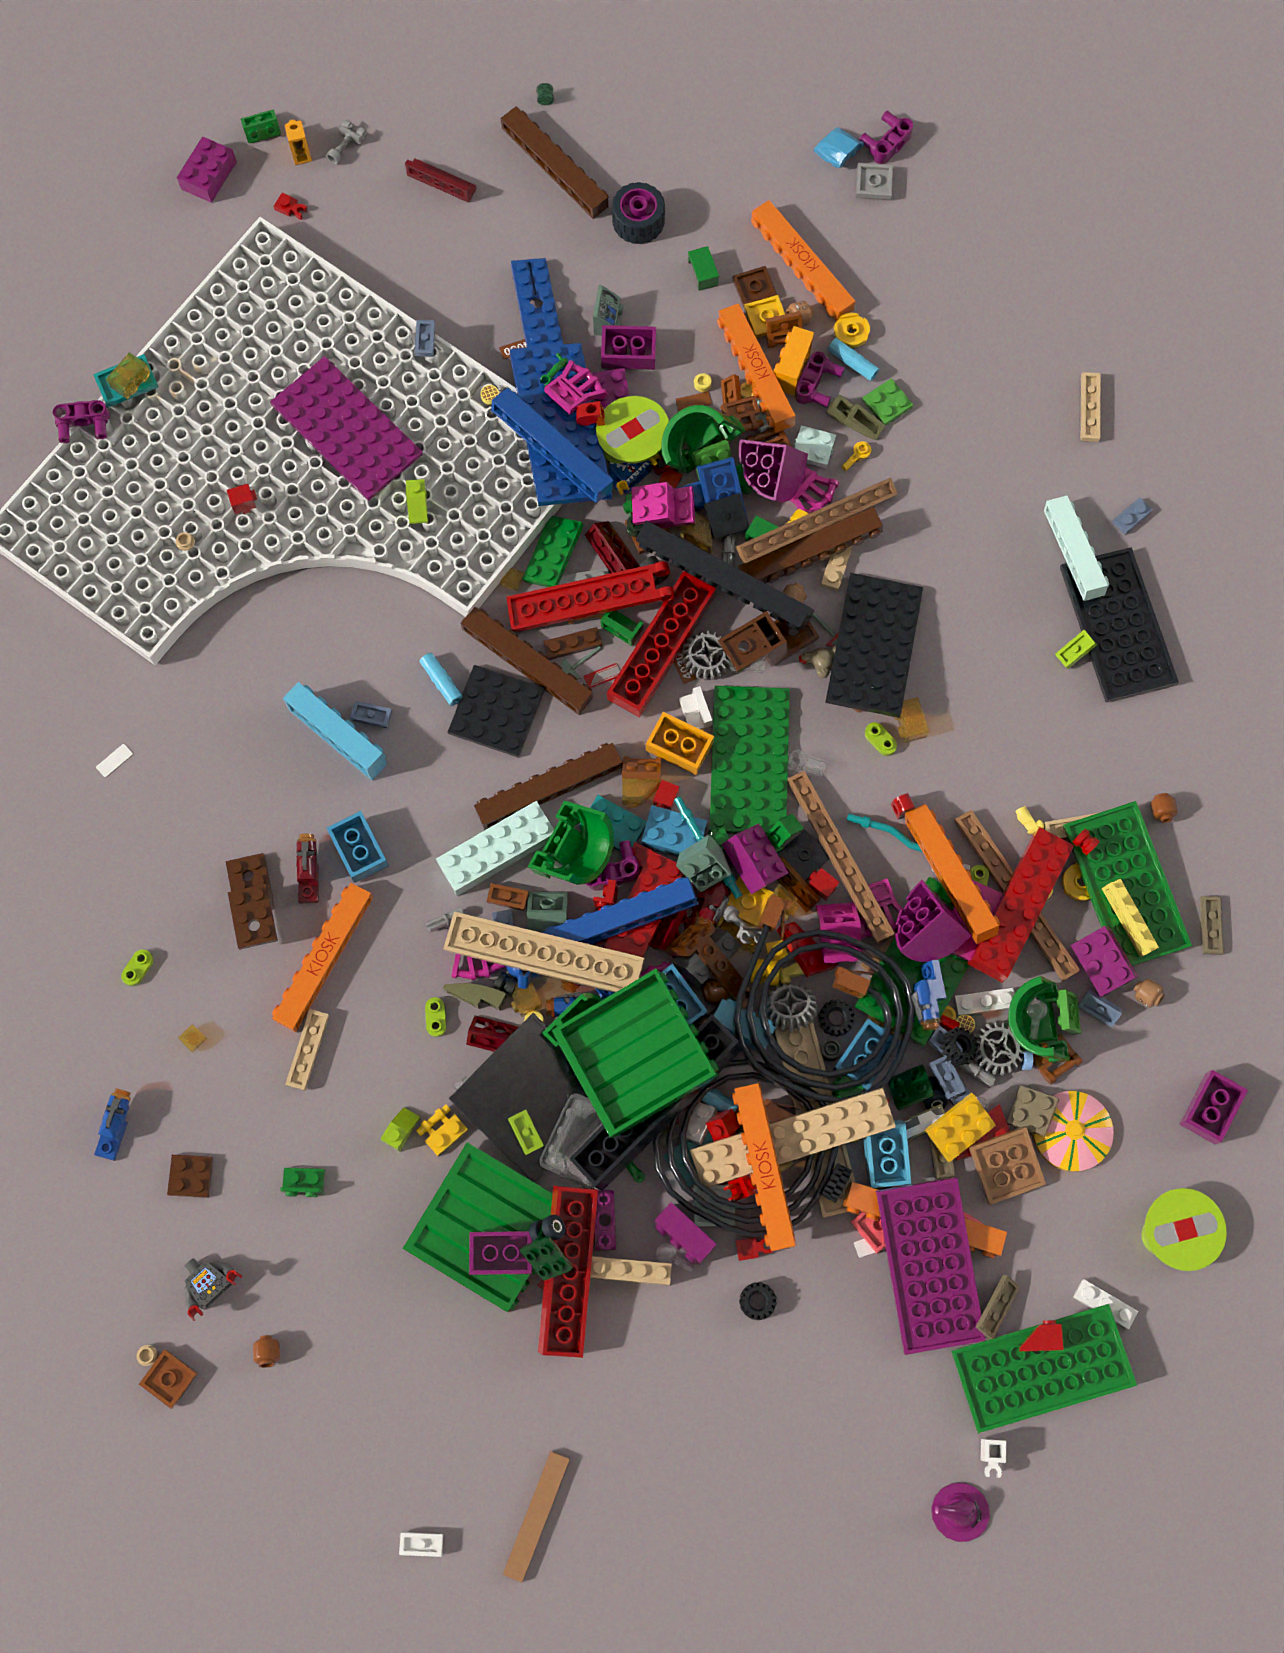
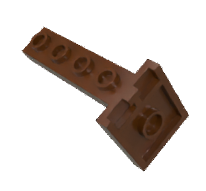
M691 924L665 949V952L669 956H690L695 951L732 1000L736 1002L737 993L743 978L710 937L716 931V928L712 924ZM747 986L743 997L742 1009L747 1006L749 986Z

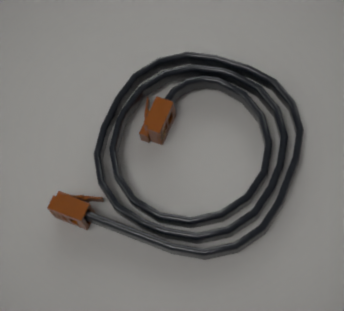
M771 894L757 926L762 928V932L735 1002L732 1023L736 1038L745 1046L741 1053L753 1070L774 1084L810 1099L835 1103L860 1095L856 1094L840 1098L819 1094L781 1079L759 1065L745 1045L740 1024L743 997L768 932H773L776 928L780 915L781 939L784 936V914L788 901ZM821 929L793 934L773 947L756 972L749 990L745 1013L751 1043L764 1062L790 1080L807 1087L834 1092L858 1087L883 1070L896 1049L903 1018V1009L897 986L883 966L872 958L852 947L828 942L798 947L775 964L762 984L758 1007L764 1038L780 1060L802 1074L823 1078L854 1073L877 1057L890 1036L892 1017L889 1005L882 995L869 987L871 980L860 976L862 974L874 975V972L851 971L839 966L834 975L836 978L832 985L833 988L860 999L867 994L881 1008L884 1019L883 1033L872 1052L854 1066L833 1071L805 1067L785 1054L770 1032L765 1008L769 985L781 966L802 953L822 949L844 953L857 958L875 970L890 991L895 1011L892 1038L877 1066L860 1079L840 1084L814 1081L791 1072L773 1060L759 1041L752 1014L756 991L767 966L777 952L792 942L822 937L844 942L873 955L889 966L903 987L908 1011L905 1030L898 1051L883 1079L864 1093L887 1085L904 1057L912 1034L916 1010L911 997L913 993L910 981L895 960L868 943L846 934Z
M746 1059L732 1060L725 1068L750 1066ZM757 1061L759 1065L782 1079L816 1092L811 1087L788 1079L766 1063ZM755 1072L729 1074L707 1085L687 1108L680 1131L682 1162L695 1186L716 1203L739 1210L759 1209L761 1206H757L756 1202L743 1204L733 1200L728 1201V1199L718 1196L700 1181L689 1161L686 1132L693 1110L708 1092L729 1081L749 1079L774 1085L787 1092L802 1104L806 1112L814 1110L810 1102L802 1095L778 1086ZM767 1098L764 1101L769 1124L795 1116L782 1108L801 1110V1107L778 1104ZM815 1100L819 1107L827 1105L826 1102ZM679 1113L670 1123L666 1145L669 1167L680 1188L702 1207L721 1217L744 1224L761 1223L760 1216L744 1217L720 1209L704 1200L686 1185L675 1164L672 1141ZM661 1133L653 1140L655 1171L667 1193L691 1213L725 1231L749 1238L764 1237L767 1234V1230L752 1232L729 1225L693 1206L674 1191L661 1168L659 1151ZM839 1146L832 1147L826 1171L812 1199L799 1216L792 1220L793 1227L801 1223L818 1202L832 1174ZM825 1150L818 1152L813 1174L797 1199L788 1206L789 1212L798 1208L814 1187L820 1174ZM813 1154L806 1156L802 1173L791 1187L785 1191L786 1198L796 1191L809 1174Z

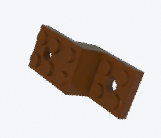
M260 853L225 861L231 892H228L238 949L241 950L278 941L272 912L275 906L265 854ZM246 872H253L254 876L251 880H244L243 877ZM253 921H257L260 924L256 931H251L249 928Z

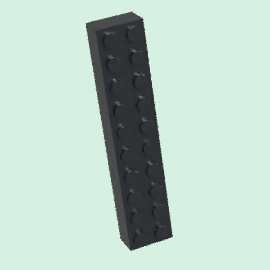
M645 521L635 540L640 543V548L650 553L656 551L655 556L667 562L669 559L673 560L671 562L672 565L683 571L685 568H688L687 573L699 579L702 576L705 577L704 582L715 588L720 585V590L733 597L735 593L738 595L736 599L747 605L750 602L754 603L753 608L762 613L769 611L770 617L781 623L783 619L786 620V625L796 631L799 628L805 630L815 611L811 607L648 521Z
M711 1015L697 1029L699 1033L697 1038L699 1042L703 1041L707 1046L709 1052L706 1054L710 1060L714 1059L719 1068L718 1074L745 1047L714 1015ZM710 1082L615 1138H611L602 1125L569 1159L595 1188L603 1191Z

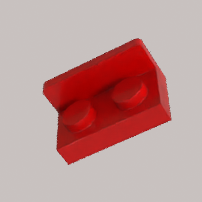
M608 879V885H604L603 888L604 898L593 897L595 909H598V911L603 906L616 904L619 891L616 880Z

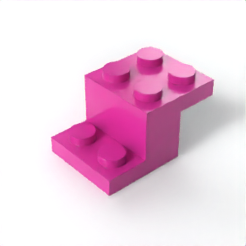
M667 482L632 487L633 523L640 525L648 521L661 529L695 524L694 488L689 486L674 489Z
M854 902L816 905L819 929L846 934L861 941V923ZM819 937V943L828 942L848 946L857 949L863 953V950L848 945L844 942ZM821 950L824 963L855 962L858 960L844 953Z

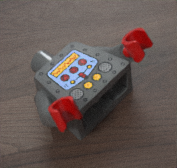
M194 1258L185 1264V1268L191 1275L185 1279L186 1286L184 1288L188 1316L193 1321H195V1314L199 1313L200 1316H203V1312L199 1307L206 1310L229 1287L236 1285L234 1282L237 1276L242 1278V1275L229 1264L220 1261H205L201 1266Z

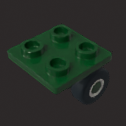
M923 1064L893 1076L888 1083L898 1111L921 1101L924 1102L927 1110L940 1104L945 1108L948 1104V1100L936 1077H928Z
M553 1214L544 1218V1220L533 1222L529 1229L533 1242L522 1246L520 1252L544 1281L571 1271L573 1268L572 1264L554 1242L565 1234V1224L561 1217Z

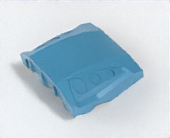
M837 127L814 148V152L834 167L841 168L845 165L846 160L856 155L857 150L863 147L864 142L857 140L849 133Z

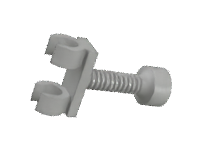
M347 119L344 120L342 126L339 127L340 134L344 138L335 150H329L326 154L327 159L333 164H338L342 159L340 154L351 140L361 145L362 141L367 137L366 129L360 127L354 133L351 131L353 128L352 122Z
M734 906L726 907L722 917L728 923L734 922L740 928L737 937L740 938L741 942L751 943L748 939H754L757 943L762 928L748 926L738 917L739 911Z

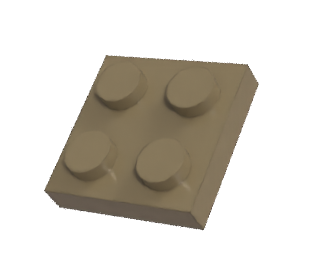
M1020 1086L1007 1123L1018 1128L1025 1126L1029 1132L1046 1137L1059 1099Z

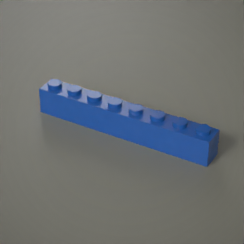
M506 388L492 399L491 411L595 503H598L612 491L614 481L608 473L603 472L596 462L586 457L582 450H578L568 438L561 435L558 429L551 426L542 415L536 413L532 406L525 403L516 392Z
M688 877L676 879L671 884L659 885L655 890L641 892L631 899H622L615 905L603 906L599 911L587 912L580 918L566 920L564 924L559 926H550L541 933L591 945L699 905L691 881Z

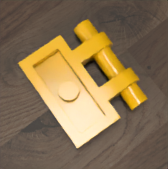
M447 1104L441 1109L438 1108L435 1114L427 1121L424 1120L416 1130L420 1136L426 1131L430 1134L425 1142L437 1156L441 1155L468 1131L456 1115H453L450 1119L445 1116L451 1111ZM441 1119L444 1124L434 1131L432 1126Z

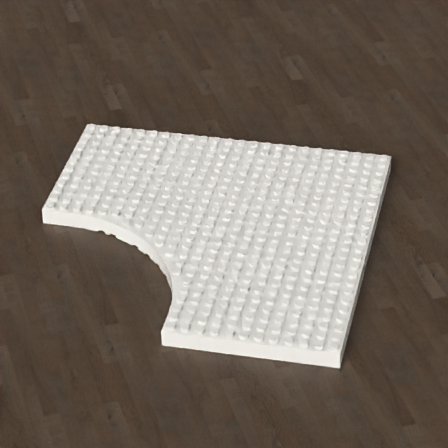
M259 217L137 355L145 354L159 387L109 407L110 419L106 424V439L100 440L95 437V424L73 427L70 430V442L59 443L1 508L0 554L149 662L156 665L187 628L222 599L256 581L304 568L327 566L353 567L394 576L424 589L466 617L474 607L480 608L542 531L551 516H554L563 504L538 506L526 441L491 411L492 404H486L481 399V390L487 385L495 386L499 394L506 388L517 393L514 386L436 334L434 339V356H415L416 321L262 217ZM324 356L423 452V455L369 502L270 403L272 399ZM101 395V397H100L98 400H101V401H103V402L105 403V401H104V399H103V397H102V395ZM424 479L427 488L428 523L409 524L406 480ZM249 484L250 489H254L258 500L255 501L257 508L251 509V513L243 514L241 512L235 514L231 507L227 490ZM180 533H190L194 537L195 544L190 550L182 551L177 547L176 538Z

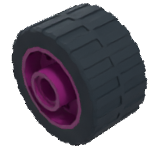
M637 182L629 183L616 192L612 203V223L615 232L620 238L632 244H644L651 242L661 234L665 224V204L661 192L656 187L648 183Z

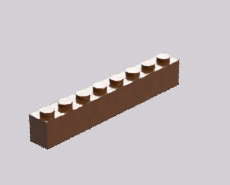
M516 106L501 117L502 129L592 219L609 207V196L606 191L601 190L596 182L589 178L585 171L578 167L569 155L566 156L558 144L555 145L549 135L543 133L538 124L528 118L525 111H521Z
M873 506L737 567L739 570L763 583H773L781 576L792 575L797 569L802 567L808 568L813 562L818 560L824 561L834 553H842L852 545L858 546L868 538L874 539L880 536L883 532V524Z
M474 607L461 621L460 624L463 631L535 684L543 687L546 692L576 714L580 715L593 699L592 689L588 685L580 684L576 681L577 678L573 674H567L562 671V667L559 664L547 660V656L541 651L536 652L532 649L533 646L529 642L521 641L514 631L506 630L499 620H493L488 617L489 614L481 608L479 610Z
M604 743L593 752H584L581 754V757L575 760L569 759L562 766L551 767L542 775H533L524 783H515L511 786V789L506 791L500 790L491 798L478 800L474 808L484 830L535 801L542 805L621 769L623 762L614 744Z

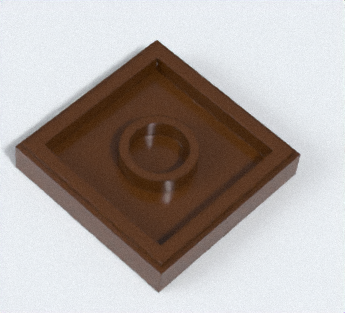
M766 266L732 276L743 308L744 304L777 295Z

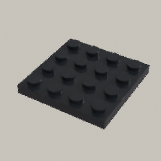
M474 665L463 691V698L459 701L448 729V734L519 758L545 689Z

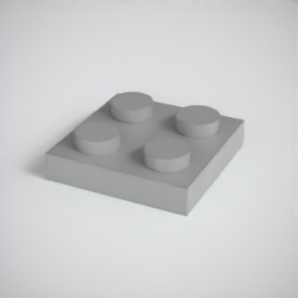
M858 163L856 198L891 200L893 165Z

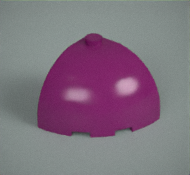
M740 439L739 462L742 464L743 476L747 483L759 495L770 500L787 502L792 499L801 486L808 454L788 445Z
M923 880L907 896L906 900L908 902L904 910H900L896 922L898 933L895 934L900 952L908 958L919 962L942 959L953 953L972 936L954 911Z

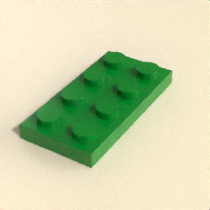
M551 516L545 524L522 577L523 581L543 587L559 585L584 527L583 523Z

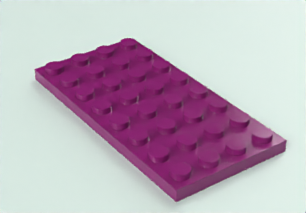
M325 356L270 401L271 405L368 502L423 455V452Z
M952 1177L877 1190L876 1196L904 1355L986 1341L985 1335L976 1328L981 1317L958 1178Z

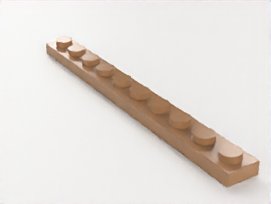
M891 477L736 546L742 563L745 564L898 495Z
M803 771L787 778L789 786L876 944L895 935L807 774Z
M971 809L954 821L1003 893L1014 872ZM1040 913L1030 935L1063 982L1078 973L1080 969L1047 920Z

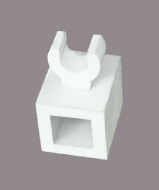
M981 1439V1461L988 1462L984 1470L986 1477H990V1470L993 1468L996 1470V1477H1001L1002 1471L998 1466V1462L1006 1463V1441Z

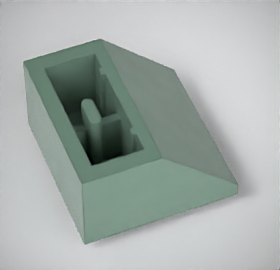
M710 835L679 853L676 866L700 892L731 875L722 848Z

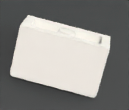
M700 686L693 688V694L679 698L688 724L700 730L712 726V718Z

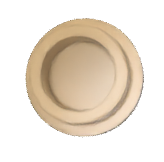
M182 532L176 538V545L182 551L190 550L195 544L194 537L190 533Z
M144 1345L137 1352V1361L143 1366L154 1364L158 1357L156 1348L151 1345Z

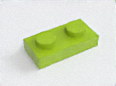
M1083 630L1056 652L1055 655L1069 669L1097 644Z
M526 1109L508 1118L525 1155L544 1146Z

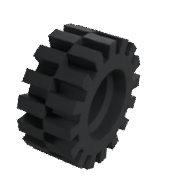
M840 999L826 1002L819 1012L818 1022L820 1023V1028H823L826 1034L829 1033V1036L836 1035V1037H840V1035H845L850 1031L855 1021L854 1010L851 1009V1005H847L846 1001L842 1002ZM833 1011L841 1012L844 1016V1022L840 1025L832 1024L829 1020V1014Z
M956 1027L950 1030L940 1040V1043L943 1044L940 1046V1050H944L942 1055H946V1060H951L950 1064L962 1066L973 1060L978 1054L976 1052L978 1046H975L977 1040L974 1041L972 1039L975 1036L973 1034L969 1035L970 1031L968 1029L965 1031L964 1027ZM956 1041L960 1044L962 1052L958 1049Z
M837 1163L821 1196L836 1203L848 1182L852 1170Z
M754 1282L743 1289L739 1304L747 1317L752 1320H763L774 1312L777 1298L774 1290L769 1285L762 1282ZM761 1293L764 1295L766 1304L762 1309H754L751 1306L750 1298L753 1294Z

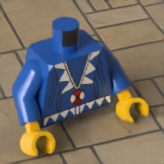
M659 453L653 458L640 463L616 464L611 462L608 474L614 480L612 488L619 491L620 495L623 492L627 495L632 490V487H635L651 472L650 463L654 466L657 465L656 459H661Z

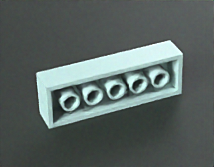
M537 801L441 855L436 860L454 892L459 896L545 846L554 829Z

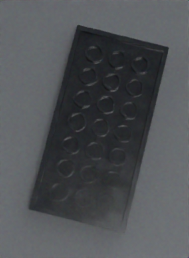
M1132 547L1095 556L1096 560L1101 563L1102 573L1104 577H1107L1109 587H1107L1104 596L1086 601L1083 600L1068 564H1061L1060 570L1081 632L1085 630L1097 644V646L1089 651V655L1105 702L1177 685L1179 681Z
M850 573L825 703L900 718L923 587Z

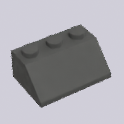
M714 926L716 931L710 937L729 960L742 945L728 931ZM695 951L690 956H675L670 961V964H673L677 971L696 990L713 976Z

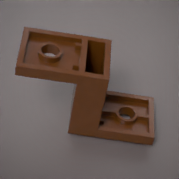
M766 611L720 638L718 643L737 673L764 657L770 666L773 667L818 640L819 635L809 621L805 630L799 628V633L796 636H791L788 633L791 627L786 625L787 621L784 619L782 623L778 620L773 621ZM747 643L750 647L747 651H741L739 645Z

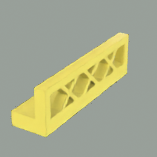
M1118 879L1104 886L1102 890L1138 955L1142 957L1159 948L1122 880Z

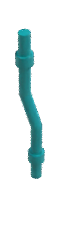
M681 796L674 799L681 812L680 816L683 821L687 822L696 840L700 841L703 839L704 836L693 819L692 811L686 807ZM733 874L723 879L726 887L729 886L735 899L742 896L735 883L736 879Z
M848 814L847 821L861 824V827L864 828L871 827L891 833L908 848L922 852L916 842H913L894 826L871 820V817Z

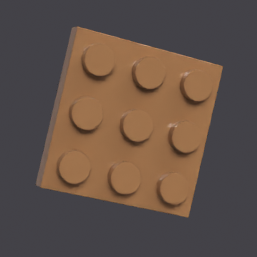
M1025 1126L969 1146L989 1205L1046 1185Z

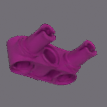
M888 110L883 113L881 120L892 128L886 132L882 139L876 141L867 133L862 134L859 141L864 142L863 145L870 150L871 155L874 156V161L878 164L887 163L911 138L913 122L910 119L897 118Z
M816 351L812 353L797 385L795 395L797 402L800 404L814 402L827 408L831 397L821 394L816 390L822 374L827 372L841 378L845 367L830 362L823 352Z
M77 401L59 404L53 408L52 413L58 428V440L60 443L70 442L69 428L75 426L95 424V437L100 440L107 438L106 424L110 419V412L103 401Z
M629 840L619 843L622 860L607 864L598 876L596 883L591 884L589 882L586 884L590 889L594 891L602 890L604 885H608V879L616 880L619 886L638 878L641 868L638 860L633 856ZM635 866V870L632 873H627L629 867Z
M614 1190L598 1191L595 1219L596 1250H616ZM607 1214L610 1216L611 1222L608 1226H602L599 1223L601 1215Z

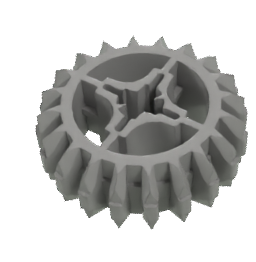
M701 630L700 636L694 633L693 639L688 638V644L683 645L685 650L682 651V656H684L682 662L686 663L685 669H690L691 675L696 672L697 679L700 675H703L704 680L707 679V676H710L713 680L714 674L720 677L721 671L726 672V666L729 667L731 665V662L718 643V640L724 636L722 635L718 638L717 631L710 635V630L707 631V634H704ZM698 645L702 646L701 650L696 651L695 654H692L693 650ZM705 650H706V653L708 654V656H710V657H709V661H708V657H706V654H704V653H705ZM719 656H722V659L719 661V663L713 666V660L718 659ZM697 663H703L706 667L701 666Z
M790 982L788 986H785L782 983L781 988L775 986L774 991H769L765 1010L767 1019L773 1022L776 1029L782 1027L783 1032L786 1029H789L791 1033L793 1029H797L800 1032L801 1026L807 1028L808 1023L813 1022V1018L817 1015L818 1005L815 995H813L811 990H807L805 985L800 987L799 983L794 986Z
M993 1022L992 1027L987 1023L985 1029L980 1028L978 1030L980 1034L974 1035V1038L977 1040L975 1046H978L976 1051L978 1055L974 1058V1061L980 1059L981 1062L978 1066L986 1065V1072L992 1068L993 1075L997 1073V1070H999L1000 1075H1004L1005 1070L1011 1073L1012 1068L1017 1069L1019 1066L1016 1062L1022 1063L1023 1059L1020 1056H1024L1025 1053L1023 1050H1020L1023 1047L1014 1038L1010 1031V1026L1005 1028L1004 1022H1001L999 1027L997 1022ZM990 1034H1002L999 1040H989L986 1038ZM1007 1039H1009L1013 1045V1053L1011 1052L1012 1050L1007 1047ZM1001 1043L1002 1050L995 1055L996 1048L994 1046L996 1047ZM983 1044L990 1050L989 1058L984 1053ZM999 1056L1011 1059L1007 1063H995Z

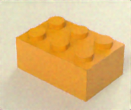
M796 326L793 327L792 332L787 333L785 348L782 347L779 356L780 361L776 363L774 368L775 376L783 392L793 396L796 394L801 374L810 356L814 332Z
M662 712L646 742V751L697 775L712 747L714 736Z

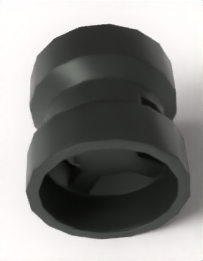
M502 971L493 988L503 991L507 996L512 997L518 987V979L515 977L511 978Z
M834 1039L826 1040L820 1048L822 1058L828 1062L836 1060L841 1052L840 1043Z

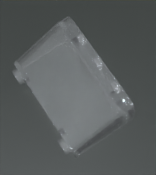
M572 1094L568 1098L541 1154L539 1163L541 1167L584 1188L595 1189L569 1159L603 1125L589 1098L579 1094Z

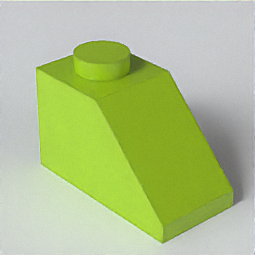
M406 480L409 524L428 523L425 480Z
M403 1107L390 1122L380 1140L400 1152L421 1117Z

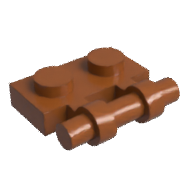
M755 396L732 401L720 406L723 414L727 416L732 415L738 418L740 422L742 419L747 418L748 423L742 424L746 431L758 430V427L764 426L763 420H756L755 417L761 413Z

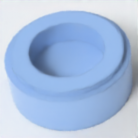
M1023 1050L1025 1053L1024 1056H1020L1023 1059L1020 1067L1022 1070H1031L1033 1066V1053Z

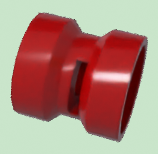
M1086 828L1072 841L1073 844L1082 848V852L1085 855H1088L1100 842L1096 837L1090 836V832Z

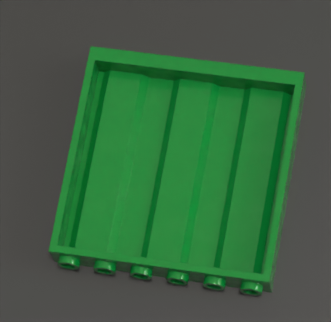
M657 969L652 970L551 1030L611 1138L624 1133L719 1076L717 1073L719 1068L714 1059L710 1060L706 1054L709 1052L707 1046L703 1041L699 1042L697 1038L699 1033L694 1024L690 1025L686 1019L689 1017L687 1011L683 1006L679 1007L677 1003L679 997L674 989L670 990L666 984L669 982L667 976L663 971L660 973Z
M466 1142L402 1249L508 1313L509 1309L513 1311L519 1300L516 1297L519 1292L524 1293L530 1282L527 1279L530 1274L469 1275V1232H529L533 1222L544 1220V1218L551 1215L553 1194ZM532 1267V1274L535 1275L536 1271Z

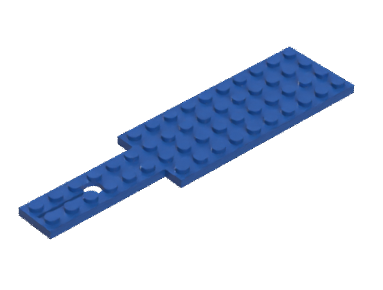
M546 258L511 261V270L526 348L510 349V359L517 394L525 403L530 404L536 413L542 415L551 426L556 427L561 435L568 438L578 450H582L586 457L596 462L603 472L608 473L604 452L596 434L597 423L587 426L579 425L576 422V410L571 414L567 413L544 392V384L548 381L540 382L541 376L547 375L552 367L560 361L556 357L557 353H560L562 358H567L568 362L571 360L576 365L586 368L581 343L563 344ZM540 299L543 301L542 307L535 308L533 304H530V301ZM566 366L555 374L551 382L563 373ZM571 371V372L569 373L567 379H568V380L571 379V378H572L573 376H575L577 373L574 372V371ZM582 379L574 386L578 388L588 380ZM589 388L583 394L591 392V389ZM527 443L538 506L593 501ZM612 491L601 500L612 499Z

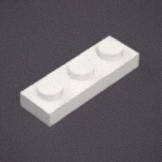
M1013 988L955 996L957 1016L1009 1009L1014 996Z
M1082 1279L1073 1298L1092 1309L1109 1304L1115 1323L1127 1330L1130 1329L1138 1313L1134 1308Z

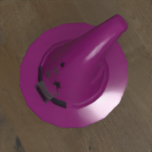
M951 1483L943 1487L935 1495L931 1506L932 1520L937 1530L946 1538L956 1542H968L979 1537L987 1528L990 1518L989 1505L984 1495L975 1487L965 1483Z

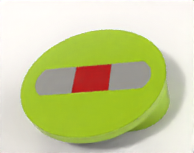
M628 396L612 402L604 409L605 425L596 426V434L599 444L603 449L604 457L608 461L616 464L640 463L653 458L662 450V436L669 420L663 408L655 401L641 396Z
M1188 1188L1173 1189L1160 1195L1150 1206L1142 1228V1241L1145 1247L1166 1265L1182 1271L1200 1270L1212 1264L1221 1254L1227 1235L1225 1219L1215 1202L1205 1194Z

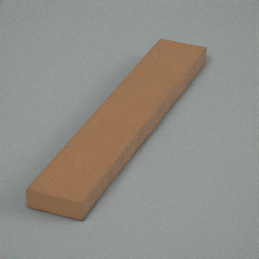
M550 1451L502 1575L521 1583L523 1582L569 1463V1458Z

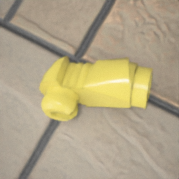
M1026 806L1015 811L1017 819L1026 827L1028 834H1033L1039 827L1044 829L1043 822L1041 820L1035 822Z
M796 962L786 968H780L779 980L781 984L783 983L786 986L791 982L790 978L804 975Z

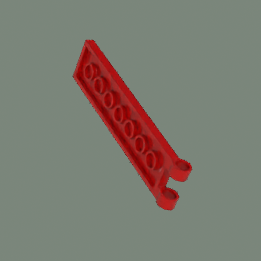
M661 561L651 565L507 596L511 630L519 632L656 601H671L674 599L673 588L666 586L656 589L654 576L663 577L670 573L669 564L666 561Z

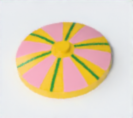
M1064 1091L1053 1095V1097L1059 1099V1103L1046 1137L1032 1133L1038 1152L1049 1164L1064 1171L1079 1172L1096 1166L1107 1156L1113 1142V1124L1107 1110L1097 1099L1083 1092Z

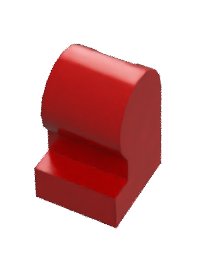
M596 401L578 405L576 408V422L582 426L597 423V426L605 425V411L601 402Z
M908 793L895 798L891 803L897 819L905 817V812L915 809Z

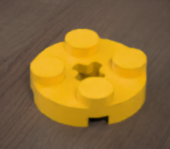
M846 313L839 317V320L834 325L835 338H838L850 348L860 347L867 342L870 325L865 318L863 319L857 313ZM850 327L856 330L854 333L848 332Z
M1075 863L1063 874L1062 886L1064 893L1077 901L1090 900L1085 884L1080 886L1077 883V880L1082 876L1077 863Z

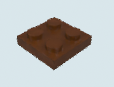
M172 1155L167 1195L209 1198L213 1157Z

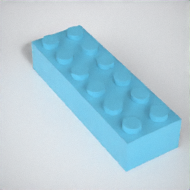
M298 682L283 697L289 711L370 780H373L387 765L383 749L376 743L374 745L368 741L369 737L362 731L358 733L354 729L355 726L348 719L344 721L341 718L342 715L335 708L330 709L327 706L328 703L321 696L317 698L313 694L314 691L305 684L303 686Z

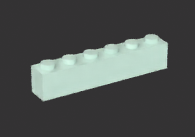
M1068 495L1046 501L1045 515L1083 600L1086 601L1104 596L1107 587H1109V581L1102 573L1101 563L1096 560L1095 550L1088 542L1087 532L1082 529L1081 519L1075 513L1074 503L1070 502Z

